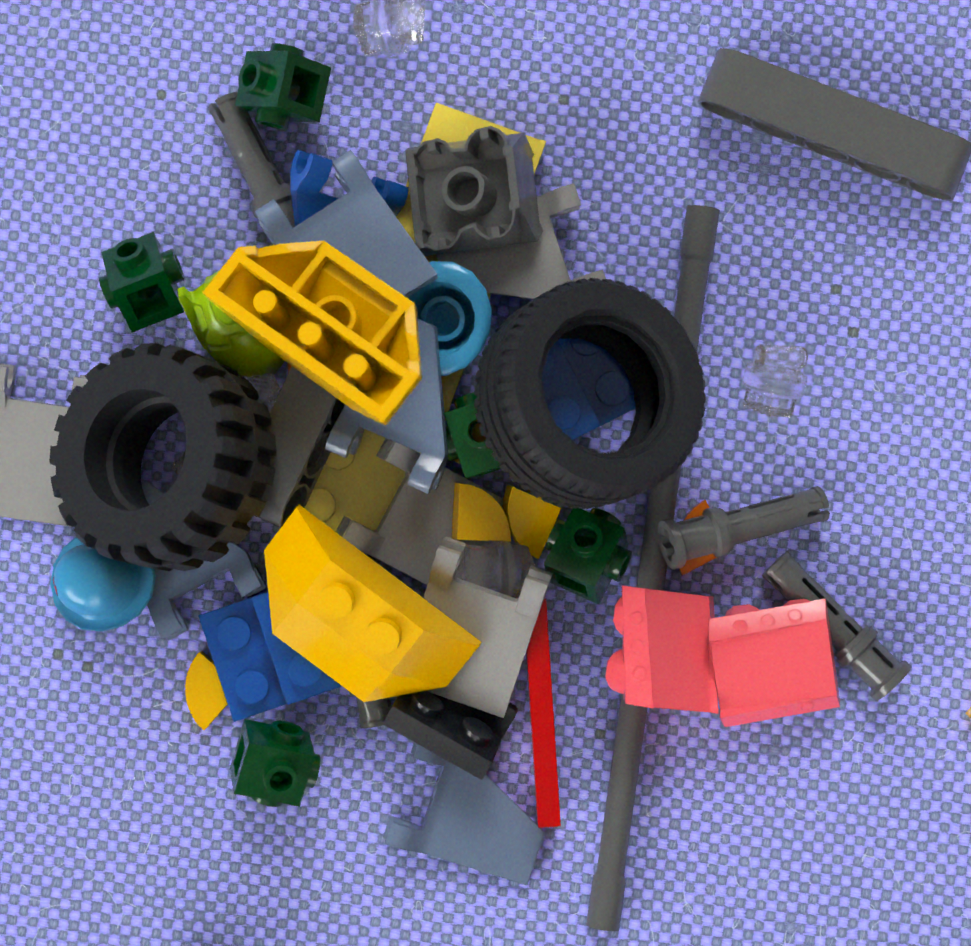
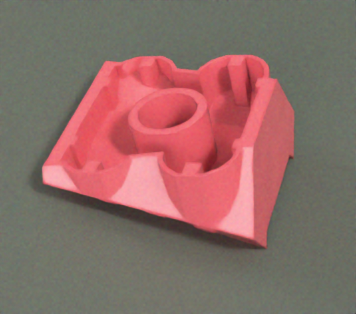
M622 585V597L615 604L613 623L616 630L622 635L623 649L613 653L607 661L605 678L608 686L613 691L623 694L625 704L653 709L662 708L719 714L718 693L711 645L709 643V619L715 618L714 596Z
M807 599L789 600L783 606L762 610L750 604L737 605L730 608L725 616L709 619V643L711 645L720 719L724 727L840 707L826 599L814 601Z

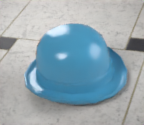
M432 261L429 263L437 273L438 278L409 296L408 299L415 303L418 319L437 327L441 376H447L466 368L481 353L490 333L492 309L486 289L472 271L455 262Z
M76 537L63 547L53 565L50 587L54 604L66 621L82 630L103 632L122 627L141 614L152 598L156 574L152 568L102 556L98 553L97 549L85 546Z

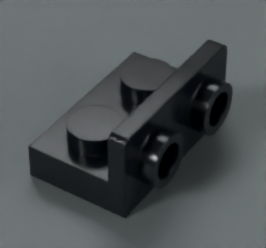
M422 691L397 696L383 725L482 780L492 765L501 740L514 720L518 708L509 702L506 714L502 718L429 691Z

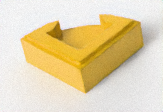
M455 483L452 539L511 542L509 522L500 504L489 493L476 486Z
M507 484L502 506L509 522L511 536L521 550L539 559L561 508Z
M200 651L188 670L185 695L192 717L204 731L228 703L214 661L203 651Z

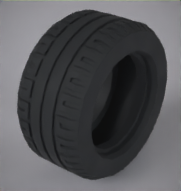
M584 278L575 282L569 281L562 285L559 284L539 295L510 315L495 330V333L491 335L488 341V345L485 346L482 352L483 357L479 359V371L476 372L475 376L477 384L474 386V394L477 398L474 400V405L478 411L476 414L477 421L482 425L480 427L481 435L485 436L486 439L484 442L488 449H492L493 453L491 455L495 461L498 460L500 463L499 467L504 472L508 471L509 477L513 482L517 481L519 487L525 491L530 490L533 496L536 498L542 497V500L545 502H554L555 505L561 507L590 509L592 507L598 508L613 504L649 490L658 485V483L668 479L670 475L677 471L678 466L686 461L687 455H690L693 444L696 443L699 437L698 431L702 429V417L705 414L704 403H706V395L704 393L705 380L703 379L704 373L699 364L700 359L694 344L688 338L685 328L683 329L678 319L673 317L671 312L662 306L661 302L655 298L651 299L649 294L644 291L640 292L637 287L631 285L627 287L625 283L620 281L614 282L612 279L600 280L599 278L587 280ZM558 339H583L603 347L623 366L633 387L636 414L630 435L617 452L599 453L579 445L556 425L544 400L542 373L549 350Z

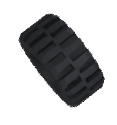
M158 343L140 344L135 350L125 348L108 357L109 365L100 362L85 375L88 380L83 387H74L66 400L70 403L66 415L58 416L54 431L59 432L57 445L50 446L49 462L51 465L56 466V475L50 477L54 497L63 500V503L58 506L59 511L66 524L75 527L73 529L75 536L85 546L97 549L100 555L110 559L169 572L173 569L181 571L197 569L204 561L213 563L228 553L227 543L239 544L250 532L251 528L247 525L252 516L260 517L267 501L262 499L266 485L273 486L276 469L270 467V455H276L277 451L275 435L268 433L266 427L272 425V419L267 406L257 401L259 399L258 391L248 380L239 377L237 371L184 348L171 344L163 346ZM179 412L186 431V453L183 466L172 487L159 500L149 505L141 483V464L144 451L156 429L166 419Z

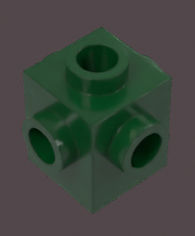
M272 43L270 51H246L244 65L238 77L239 88L235 106L256 113L255 122L271 128L286 130L288 129L289 122L320 123L331 67L303 57V50L286 44Z
M154 232L138 238L123 240L115 247L101 252L106 275L98 279L103 295L111 309L119 307L132 333L184 313V308L178 300L177 283L185 280L182 267L173 249L163 251Z
M474 392L454 399L456 409L444 413L448 424L446 427L448 459L452 461L459 458L464 476L468 480L501 470L499 467L500 463L498 460L495 461L491 455L493 453L492 449H488L484 441L476 442L474 440L473 431L477 425L481 424L477 421L476 417L478 411L475 408L474 400L477 396Z
M572 508L566 522L558 520L549 535L546 550L549 551V554L544 562L545 571L553 573L550 583L599 605L611 580L619 582L630 563L632 551L628 549L625 528L621 526V521L604 510L592 508L588 512L581 508Z
M244 719L230 765L234 794L251 797L254 801L270 807H278L282 804L300 807L305 788L314 787L320 769V755L314 753L310 733L288 721L277 720L272 722V724Z

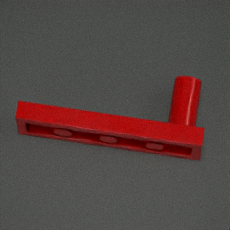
M544 598L526 651L538 828L561 826L546 598Z

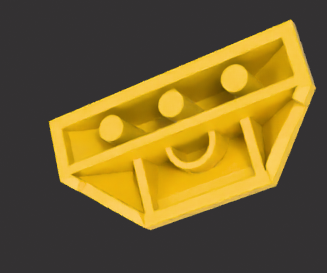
M326 241L284 243L261 248L256 246L238 247L202 292L206 298L267 349L352 410L385 426L422 379L417 307L415 303Z
M299 504L264 549L272 634L363 702L447 687L481 644L480 640Z

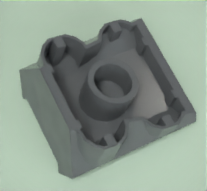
M488 126L476 129L464 141L447 143L437 138L424 141L418 147H411L405 150L415 244L424 256L538 242L543 229L539 220L532 162L534 153L525 133L506 135L501 130Z

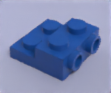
M558 339L549 350L542 373L544 400L556 425L572 440L635 409L633 387L623 366L603 347L583 339Z
M268 592L198 615L234 722L341 687L339 683L272 634Z

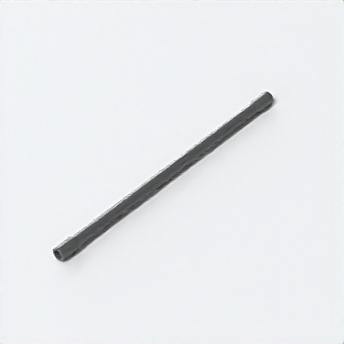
M688 205L686 207L680 250L682 263L674 317L678 319L683 329L685 328L688 338L694 344L697 353L709 265L714 256L720 210L708 206ZM681 465L678 466L677 471L670 475L668 479L650 489L636 587L664 590L668 564L662 555L659 545L658 524L665 519L670 518L674 520ZM621 694L597 870L592 879L586 926L603 931H619L626 885L624 872L647 715V707L625 704L623 694Z

